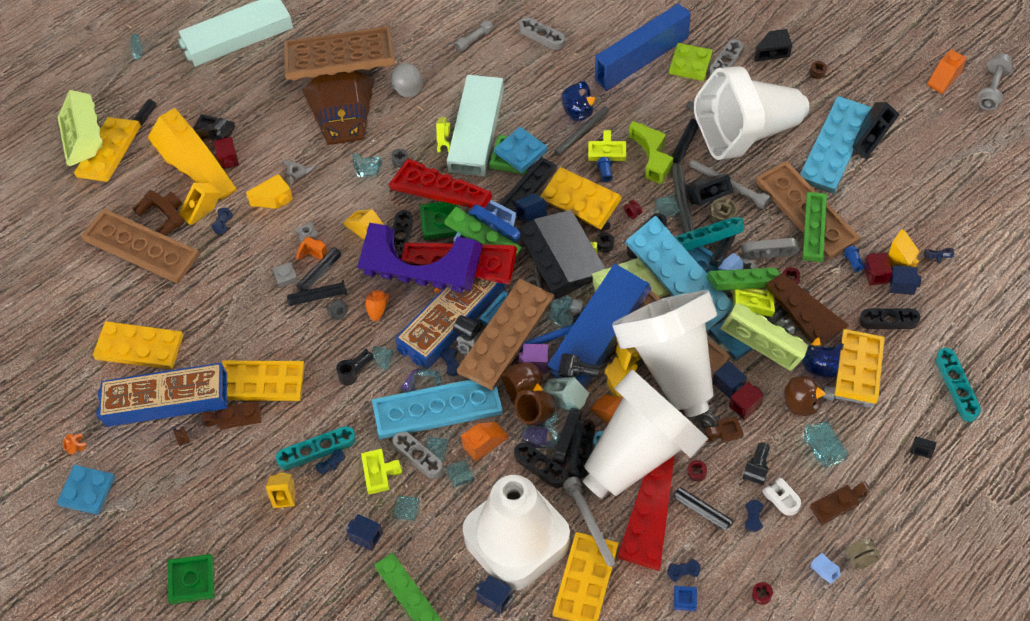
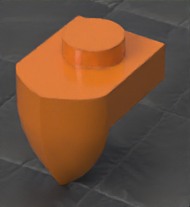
M305 237L299 245L296 259L301 260L309 254L321 260L327 254L326 245L320 240Z
M373 290L367 295L365 301L366 311L374 322L382 317L385 307L389 302L390 293H384L382 290Z

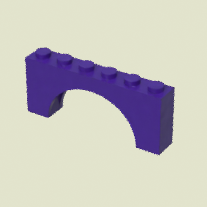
M369 222L357 268L364 271V275L370 277L381 275V278L387 280L398 278V281L403 283L415 281V284L427 287V284H432L434 288L441 290L449 287L452 291L463 293V290L471 291L483 246L473 239L457 237L453 247L443 258L429 265L414 266L404 263L398 256L394 246L395 230L387 225Z

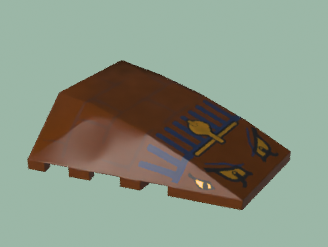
M356 70L350 73L324 74L312 79L302 89L327 145L364 140L372 87L374 86L373 78Z

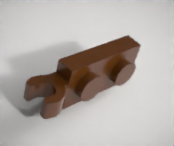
M259 401L229 405L227 409L217 410V413L203 412L202 420L204 421V426L209 427L218 424L219 429L261 423Z
M865 481L858 484L852 490L846 485L812 503L810 509L821 525L859 506L860 501L858 499L868 494L867 490L870 488Z

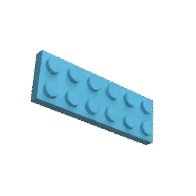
M837 96L800 173L809 185L833 194L835 193L854 152L852 146L863 120L872 107Z
M656 216L625 241L626 245L672 296L709 290L717 316L705 322L706 332L733 308V302L722 290H714L706 278L707 273Z
M472 380L372 399L379 439L394 437L399 432L414 433L503 414L497 386L492 391Z

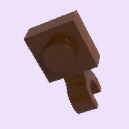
M735 416L717 420V426L705 428L704 435L708 438L706 442H712L720 437L723 443L742 439L744 434L739 420Z

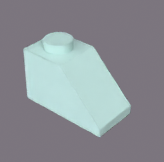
M575 377L548 379L543 387L544 391L554 397L555 405L565 410H570L571 408L580 410L590 394Z

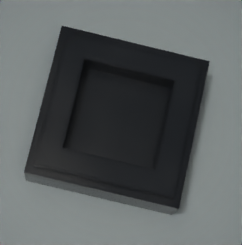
M915 436L910 453L930 459L937 442Z

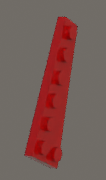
M412 159L405 161L388 184L390 189L468 208H472L474 205L485 208L493 197L491 192L461 179H453L451 175L446 173L443 175L438 170L426 168L424 164Z
M405 242L401 260L406 264L414 266L429 265L443 258L454 244ZM481 244L483 246L474 278L510 284L517 253L516 246Z
M675 455L643 477L618 553V559L660 571Z

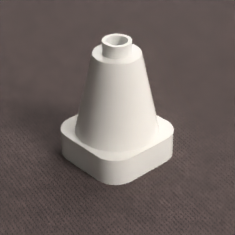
M741 66L717 68L700 89L694 101L696 121L711 155L717 160L743 156L754 142L799 125L809 112V101L798 89L753 81L750 79L746 69Z
M701 290L654 301L612 323L620 348H636L670 404L677 410L683 409L685 417L697 416L708 411L707 401L714 396L705 322L716 317L717 312L709 290Z
M632 369L614 388L623 396V399L584 465L589 474L582 482L601 499L608 491L617 496L681 450L692 458L708 440L695 425Z
M508 475L499 479L494 484L488 499L473 510L463 523L464 542L467 550L490 576L511 587L512 590H521L530 585L561 560L568 552L570 545V530L566 520L541 495L530 480L520 475Z

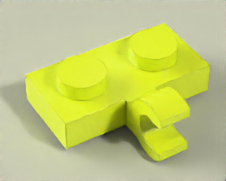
M439 117L436 123L437 151L440 153L441 146L445 145L449 152L451 144L446 140V137H449L450 122H447V117Z
M603 130V141H588V161H598L601 157H608L611 161H626V141H611V130Z
M382 449L361 453L368 494L390 490L387 475L402 474L399 460L385 463Z

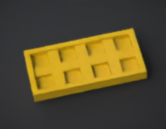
M107 117L99 132L100 138H102L101 149L97 150L94 157L79 163L74 172L76 177L108 182L140 129L139 121Z
M562 167L558 169L540 196L544 198L546 204L563 212L572 210L576 218L600 230L622 199L620 194Z
M105 321L93 357L95 360L172 370L183 339L182 331Z
M843 329L834 396L877 404L885 337Z
M222 361L224 368L228 372L227 400L301 401L305 369L304 361Z
M575 533L554 606V617L569 621L599 620L613 566H607L591 535ZM604 539L615 560L619 543Z

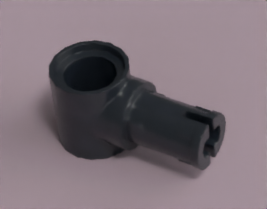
M218 118L214 124L196 129L195 132L200 136L201 140L210 138L216 141L224 139L231 130V124L225 118Z
M459 315L454 323L453 331L473 340L481 330L479 328L482 327V323L477 319H469Z
M364 349L354 359L342 360L337 364L336 370L341 384L345 386L354 384L357 380V374L361 372V368L374 359L373 354L368 349Z
M562 354L557 375L563 378L575 377V379L576 376L580 377V375L599 378L601 366L584 363L578 356L572 354Z
M758 443L754 457L747 461L742 479L764 485L769 468L766 462L770 449L768 444Z

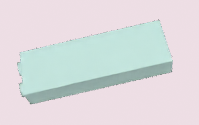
M258 0L178 31L180 35L178 42L182 49H186L184 53L187 60L192 61L196 67L290 30L293 26L291 17L281 0Z
M467 75L447 158L448 173L476 176L486 175L504 92L503 78Z

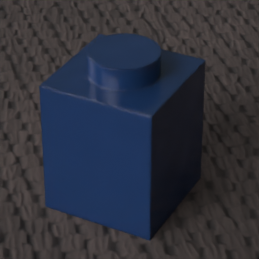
M534 193L515 201L517 219L524 223L547 216L546 201Z
M893 265L890 278V293L914 295L917 287L921 285V275H918V267Z
M728 361L714 373L713 384L728 398H731L735 392L746 384L747 376Z
M357 514L355 519L349 522L346 529L349 541L373 551L383 534L381 524L360 514Z
M488 575L485 581L482 580L476 588L478 602L500 615L512 598V588Z

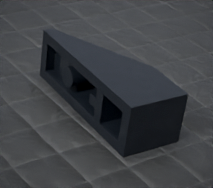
M876 102L865 116L852 148L864 159H867L900 114L889 103Z

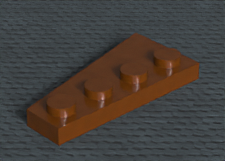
M783 273L769 281L765 286L811 343L819 337L821 345H823L849 326Z

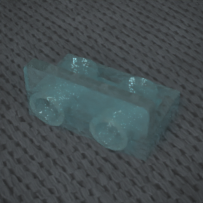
M827 421L813 427L810 423L806 425L803 434L804 440L807 445H811L816 460L822 463L824 468L848 459L849 454Z

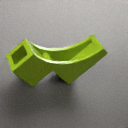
M632 121L629 125L628 138L641 145L649 159L646 165L645 178L662 185L671 172L673 157L662 153L666 143V134Z

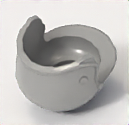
M401 63L393 69L391 86L404 97L416 96L423 86L422 75L414 65Z

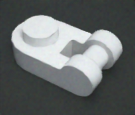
M778 478L771 487L767 486L762 490L764 496L771 500L783 514L791 516L798 513L801 499L782 478ZM780 491L783 492V494L779 496L777 492Z

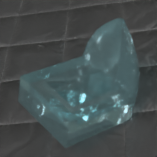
M354 153L352 156L353 167L359 177L378 175L382 165L380 157L362 158L358 153Z
M568 295L556 299L551 305L552 310L549 319L561 327L574 325L572 318L568 315L573 299Z

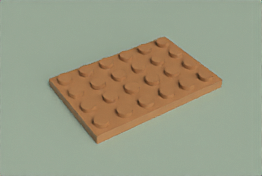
M390 26L284 41L286 80H299L303 77L315 78L324 74L350 73L359 69L370 70L373 67H389L394 65L395 57Z

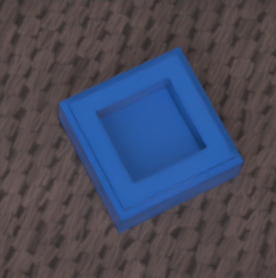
M674 586V610L697 611V587Z

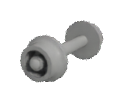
M1003 53L996 54L989 61L988 70L994 74L991 85L981 89L978 93L979 105L985 110H995L1002 103L1004 97L997 88L1001 76H1007L1013 70L1011 57Z

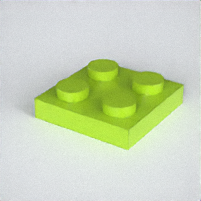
M677 43L669 74L705 81L713 50Z

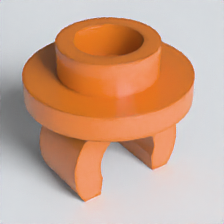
M71 433L66 434L65 439H63L64 450L70 455L75 454L76 451L85 450L86 442L78 443L83 435L75 434L73 436Z

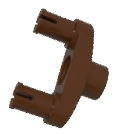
M149 190L143 195L144 198L132 207L139 217L152 206H156L163 212L168 219L156 231L165 236L184 223L176 211L182 205V202L173 192H169L165 197H162L158 193Z

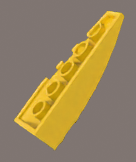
M176 108L159 116L148 135V140L168 164L175 166L182 174L188 175L195 183H210L221 192L220 200L237 191L207 146Z

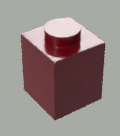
M232 137L214 141L220 166L223 169L238 166L239 161Z
M887 253L866 255L864 262L866 267L864 270L869 286L889 283L892 269Z
M747 382L731 396L729 407L745 420L762 405L764 395L757 386Z

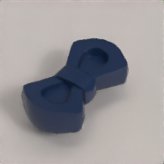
M219 208L217 210L218 217L216 222L211 227L215 233L225 234L227 232L225 224L227 220L233 217V214L228 208Z
M945 248L938 251L924 250L925 258H937V262H941L943 257L953 258L955 254L953 248Z
M453 348L443 350L440 357L446 362V373L449 376H458L457 369L460 364L456 362L457 351Z
M340 449L335 450L328 460L317 463V472L325 474L331 467L333 470H336L337 467L335 465L345 459L344 452Z
M751 500L746 504L748 519L744 526L751 532H757L763 528V524L759 520V513L764 509V505L758 500Z
M692 558L686 564L681 563L678 565L671 563L667 569V574L674 582L678 581L682 575L689 574L698 577L701 566L697 560Z

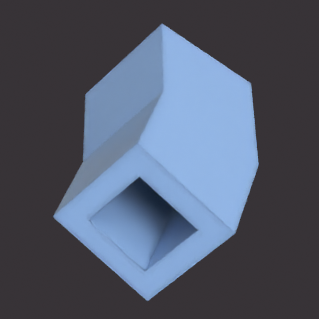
M732 253L722 262L718 269L740 270L744 267L742 258Z
M823 553L811 563L810 567L830 584L841 576L840 568Z

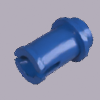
M601 157L597 162L602 182H610L613 179L611 172L612 162L608 157Z
M850 246L844 250V256L848 258L854 272H857V270L859 272L866 267L859 255L858 248Z

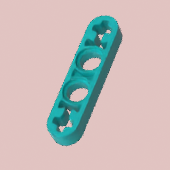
M732 217L675 236V238L686 251L742 233L745 229L744 220L740 217Z
M950 348L940 349L935 359L959 415L963 420L973 422L977 420L981 412L977 398L956 353ZM956 372L959 375V379L950 378L948 373ZM962 389L966 391L968 396L960 397L956 391Z
M344 426L283 448L276 454V462L282 470H289L330 455L335 450L349 448L356 441L355 432L351 427ZM344 434H347L349 436L348 440H345L343 438ZM335 437H337L338 444L335 443ZM325 440L332 442L329 448H322L320 445ZM304 448L312 449L308 456L300 454ZM294 452H296L298 459L295 458ZM287 456L289 461L285 462L283 457Z

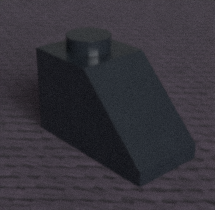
M788 30L769 31L756 46L754 61L790 57L792 42Z
M729 174L701 178L685 185L690 203L698 206L734 192Z

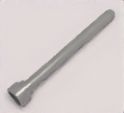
M695 160L689 162L690 167L709 177L721 175ZM730 179L733 190L754 200L756 206L763 210L768 207L771 196L766 193L757 194Z
M571 477L563 483L567 494L574 497L607 566H614L615 560L581 493L582 484L579 478Z

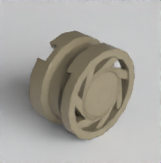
M728 198L715 200L710 208V222L714 224L737 217V204Z
M867 538L857 541L845 549L844 553L847 559L851 560L850 565L853 570L868 567L880 559L881 555L874 548L875 543L872 539L869 540Z

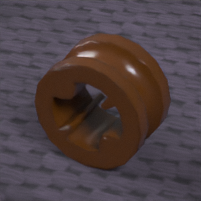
M821 61L813 62L809 71L810 75L816 79L823 78L827 71V65Z
M181 426L179 430L173 429L180 447L183 443H190L184 426Z

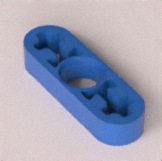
M474 205L468 212L469 215L515 244L521 237V233L517 228L479 205Z

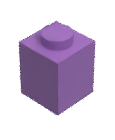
M523 344V352H519V363L531 362L541 372H548V344Z

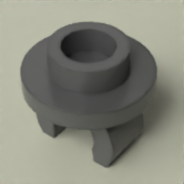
M335 299L330 306H326V309L333 319L339 320L347 314L348 306L344 301Z
M782 318L775 324V326L784 328L790 335L796 332L795 328L789 325L790 319L784 320Z
M709 408L708 411L697 417V423L703 430L708 427L717 426L719 416L713 417L711 415L712 408Z

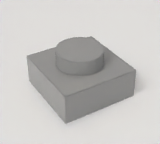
M291 262L272 268L279 288L298 281Z

